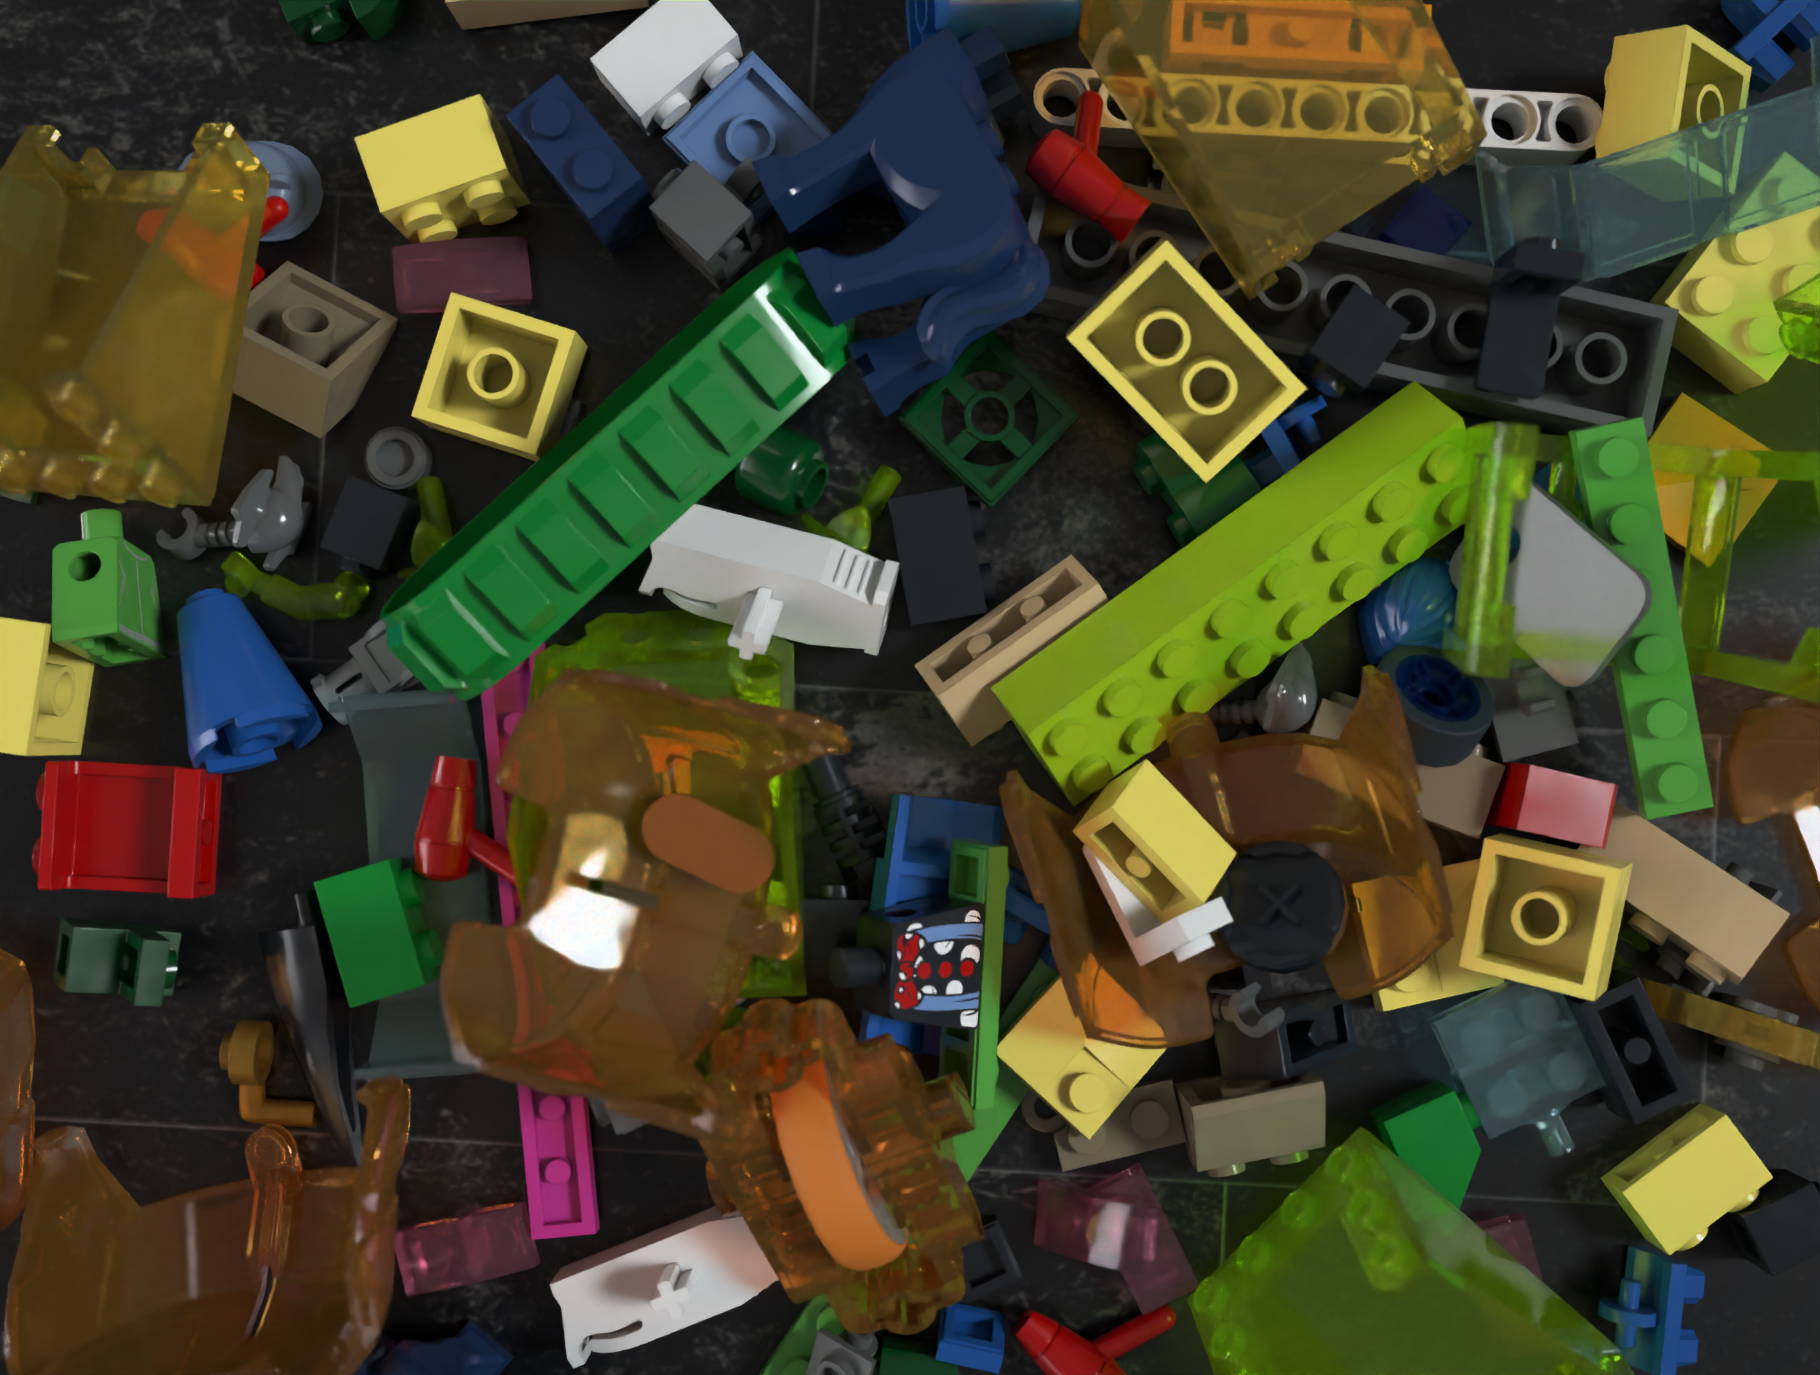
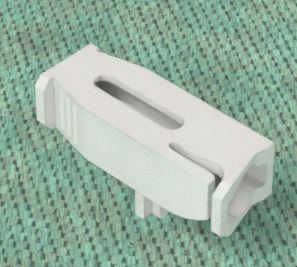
M694 504L651 544L652 561L638 591L641 594L652 596L656 588H664L663 594L680 608L701 617L734 625L728 638V646L739 648L740 658L752 660L754 653L764 655L772 635L809 645L865 649L864 653L878 655L891 614L899 562L888 559L886 562L881 561L835 539Z
M770 1187L765 1188L762 1200L715 1206L561 1267L550 1283L553 1296L562 1310L567 1359L572 1367L576 1368L586 1363L591 1351L597 1353L622 1351L688 1327L744 1304L752 1297L757 1296L762 1290L767 1289L773 1282L779 1281L780 1277L788 1272L794 1282L807 1277L809 1263L782 1191L774 1192Z

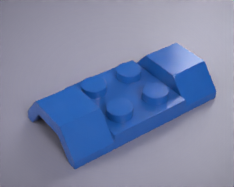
M902 793L893 794L884 858L877 857L869 911L936 895H948L952 839H975L1000 845L1005 807ZM863 1010L857 1055L875 1058L878 1052H906L939 1056L941 1026L887 1019Z

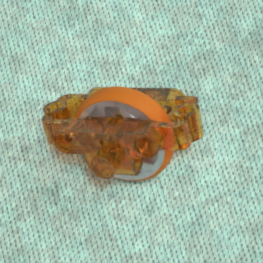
M771 998L761 1000L750 1006L743 1016L741 1026L721 1033L713 1041L709 1087L711 1096L694 1102L692 1108L695 1130L699 1142L709 1159L706 1163V1178L717 1209L724 1217L737 1213L742 1215L793 1303L799 1304L825 1295L840 1323L846 1330L857 1334L872 1333L885 1328L893 1333L907 1335L918 1333L928 1328L934 1321L937 1310L959 1302L965 1295L966 1279L962 1247L984 1239V1229L979 1209L956 1162L952 1138L976 1128L973 1108L963 1081L955 1071L926 1082L910 1049L902 1044H896L889 1032L858 1043L841 1009L829 1000L814 999L793 1005L786 1000ZM909 1233L913 1238L915 1244L907 1243Z

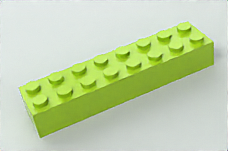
M1412 381L993 685L991 690L1021 736L1073 806L1091 793L1103 788L1109 780L1145 754L1154 751L1164 740L1197 716L1209 711L1219 700L1248 679L1260 674L1274 660L1302 640L1312 636L1329 620L1354 602L1363 599L1380 583L1408 563L1418 559L1424 551L1460 525L1469 522L1479 511L1484 509L1489 503V499L1463 418L1416 381Z

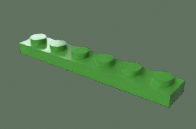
M1632 417L1569 431L1586 526L1643 573L1650 582L1653 592L1652 604L1647 614L1611 660L1639 814L1646 820L1714 807L1643 417Z

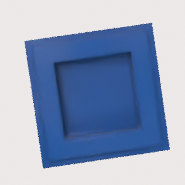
M944 1301L939 1318L935 1360L999 1374L1004 1356L1006 1314Z

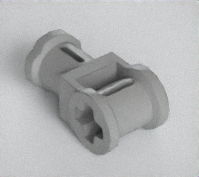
M381 620L373 625L362 639L348 648L353 655L352 659L328 676L319 673L310 680L319 701L343 725L354 719L353 712L376 695L394 696L402 689L420 682L388 649L386 645V625Z

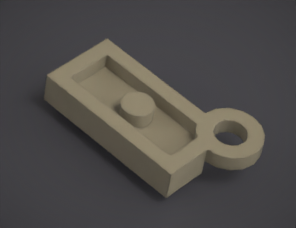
M1169 1075L1138 1082L1089 1140L1083 1138L1057 1113L1050 1117L1039 1116L1034 1110V1104L1039 1096L1031 1089H1029L1021 1101L1022 1114L1026 1122L1033 1129L1041 1132H1053L1063 1172L1187 1142L1172 1079Z

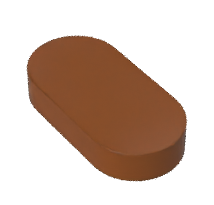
M672 793L663 796L648 808L643 818V839L648 849L656 857L728 892L746 893L753 891L765 883L774 870L776 863L775 846L770 836L762 828L694 795Z

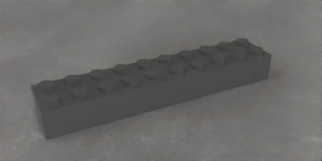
M1124 183V186H1128L1152 202L1136 227L1121 244L1099 222H1094L1053 199L1050 194L1045 193L1037 185L1028 229L1033 242L1043 250L1049 262L1050 283L1044 298L1030 312L1076 322L1161 238H1164L1291 372L1305 375L1309 373V371L1297 364L1298 360L1339 300L1354 285H1357L1411 322L1366 389L1394 395L1412 381H1416L1449 408L1569 435V431L1632 417H1643L1647 438L1651 437L1679 309L1572 286L1559 295L1541 397L1535 400H1527L1482 392L1474 388V379L1494 267Z

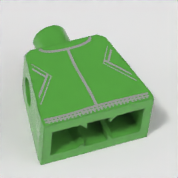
M93 509L83 512L81 514L82 540L59 543L52 550V642L103 667L167 658L155 566L151 556L123 538L122 513L120 511Z

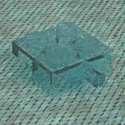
M1508 980L1428 1018L1452 1069L1448 1073L1457 1092L1463 1091L1467 1095L1478 1115L1481 1126L1476 1128V1131L1490 1140L1522 1124H1536L1548 1149L1549 1156L1563 1155L1562 1148L1568 1152L1575 1148V1144L1571 1140L1559 1112L1564 1110L1571 1101L1605 1086L1606 1083L1563 993Z

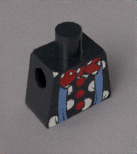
M936 895L863 913L858 919L856 947H837L830 954L828 972L832 984L839 989L854 988L853 1000L856 1008L883 1018L976 1030L984 904L950 895Z

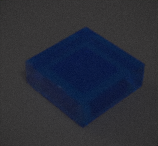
M1423 183L1383 230L1379 238L1386 243L1445 256L1472 222Z

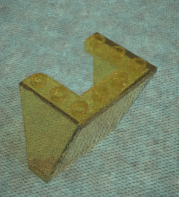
M1081 0L1078 47L1249 301L1278 282L1279 279L1274 273L1275 271L1281 270L1294 259L1297 262L1302 261L1310 255L1315 244L1417 179L1424 183L1432 178L1438 169L1443 176H1446L1471 160L1487 135V131L1422 0Z
M230 123L202 124L192 141L195 151L184 170H116L98 148H87L80 161L74 162L69 160L56 146L55 143L60 133L53 125H28L0 170V487L18 495H26L28 491L53 493L66 499H75L77 495L102 497L115 503H125L127 499L151 501L169 508H174L178 504L210 506L216 492L271 175Z

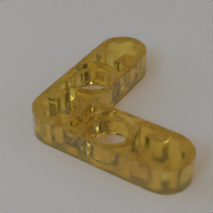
M1642 978L1641 982L1658 1017L1820 1069V1033Z

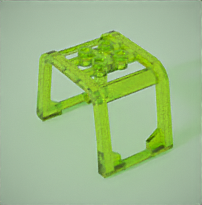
M1489 423L1467 427L1464 454L1474 456L1454 626L1444 627L1441 654L1464 674L1508 678L1511 658L1533 660L1513 642L1517 605L1502 601L1514 500L1530 501L1534 461L1551 462L1547 493L1581 522L1584 520V513L1580 502L1575 499L1577 475L1569 436L1538 434V426ZM1648 443L1653 471L1696 474L1678 607L1690 674L1708 676L1820 703L1819 627H1808L1790 663L1719 649L1742 478L1813 482L1820 510V452L1732 450Z

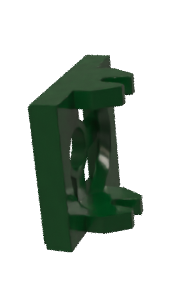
M992 330L973 341L956 359L951 372L945 377L935 380L899 417V422L924 445V449L937 464H941L954 481L962 486L965 485L991 510L1067 432L1081 415ZM991 370L1004 373L1009 383L1000 392L991 390L978 392L965 377L972 373ZM950 393L965 408V428L948 445L944 437L941 414L944 400ZM1025 395L1035 405L1038 416L1035 436L1031 442L1014 427L1016 416L1014 406ZM993 399L1004 405L1009 417L1008 424L1004 430L998 434L986 435L975 429L971 421V411L980 401ZM1000 441L1016 457L1009 463L995 466L973 464L964 460L966 455L979 442L990 444Z

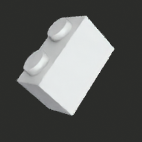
M659 0L592 56L590 60L601 82L649 136L659 126L662 129H668L679 122L691 107L689 101L707 86L713 89L735 71L739 66L738 60L743 56L738 34L709 0Z

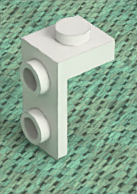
M1086 845L1082 848L1139 966L1145 965L1172 951L1178 963L1214 946L1215 944L1209 933L1234 921L1222 897H1219L1161 924Z

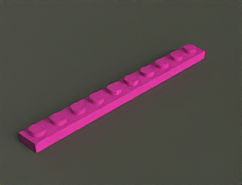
M544 642L508 675L481 693L494 839L497 843L537 868L544 878L543 886L539 891L526 893L498 875L532 1240L596 1234L600 1228L588 1097L586 1094L585 1065L583 1062L575 1064L570 1057L537 1044L574 957Z

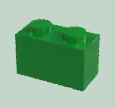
M406 857L384 860L313 882L350 1008L418 988L441 979L438 967L444 963L442 946L434 929H426L420 905L426 901L424 885L421 876L413 870L414 867H408Z

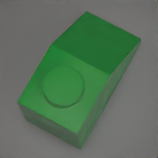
M1435 1080L1369 1111L1421 1226L1438 1242L1450 1236L1481 1153V1148L1473 1132L1474 1129L1479 1128L1481 1125L1471 1101L1463 1091L1455 1093V1090L1440 1080Z

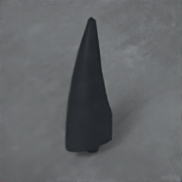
M305 890L291 894L297 923L258 932V938L285 1033L304 1081L328 1130L354 1173H361L365 1170L354 1075L352 1008L349 1007L316 890Z

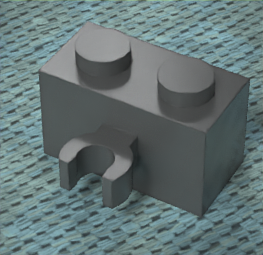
M749 156L734 170L724 186L696 160H693L683 171L679 168L673 169L656 186L652 194V198L655 201L649 207L665 241L719 291L762 246L753 213L748 207L754 204L765 193V190L751 163L754 160Z
M1498 628L1460 639V642L1455 646L1458 658L1465 661L1480 674L1491 690L1494 700L1495 713L1493 719L1480 740L1481 745L1489 748L1486 759L1493 762H1508L1579 743L1575 728L1580 726L1581 717L1574 695L1569 690L1565 691L1564 685L1551 677L1502 630Z

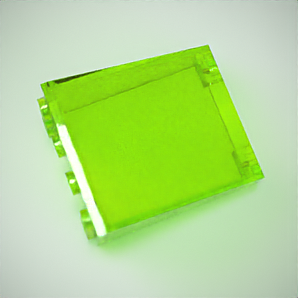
M1361 1126L1341 1146L1337 1147L1328 1159L1297 1190L1290 1193L1283 1204L1254 1233L1248 1235L1240 1246L1209 1277H1206L1187 1298L1214 1375H1635L1613 1342L1382 1142Z

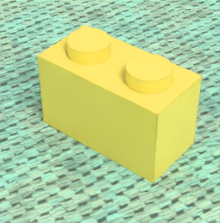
M1148 759L1109 782L1073 830L1078 838L1161 924L1205 904L1237 854Z
M1700 1103L1600 1179L1645 1239L1670 1256L1675 1251L1690 1249L1701 1242L1708 1233L1707 1227L1727 1212H1736L1749 1206L1758 1197L1759 1188L1771 1180L1773 1176L1729 1117L1712 1107Z

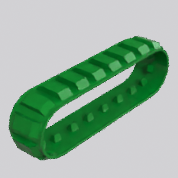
M789 247L775 253L757 265L712 302L435 552L401 585L382 608L379 619L386 625V645L388 649L431 693H452L458 700L467 701L499 682L529 657L851 358L847 344L862 340L863 338L855 328L856 316L837 327L834 326L819 301L798 257Z

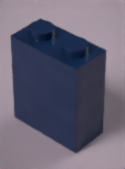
M556 74L506 115L537 164L613 257L656 224L649 209L654 200L643 177L559 74Z

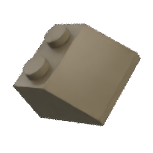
M286 261L215 320L208 380L301 429L322 438L356 405L397 327L398 318Z
M1311 1070L1288 1080H1222V1075H1216L1174 1084L1187 1140L1185 1143L1188 1158L1197 1172L1207 1170L1210 1177H1226L1245 1171L1246 1162L1270 1158V1162L1275 1165L1292 1164L1306 1160L1309 1157L1308 1150L1325 1147L1326 1094L1323 1081Z

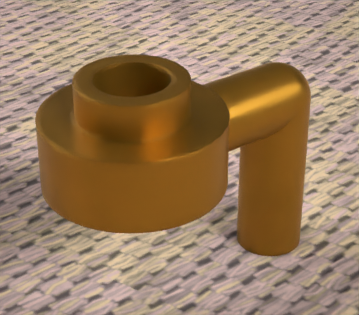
M241 1019L236 1024L234 1031H227L224 1034L219 1052L221 1069L228 1070L231 1083L239 1084V1113L241 1118L248 1123L315 1128L320 1112L314 1101L266 1098L265 1081L269 1075L274 1055V1029L270 1021Z

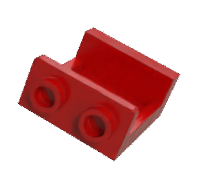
M82 760L47 761L45 773L40 776L36 789L37 805L42 810L41 837L35 842L32 853L33 869L38 874V889L54 891L71 888L165 893L169 898L187 899L215 894L222 774L208 773L206 767H199L197 770L193 766Z

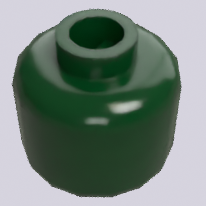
M780 425L733 468L736 470L735 486L744 499L784 516H792L803 508H812L822 496L829 478V465L824 462V453L820 444L816 440L783 425Z

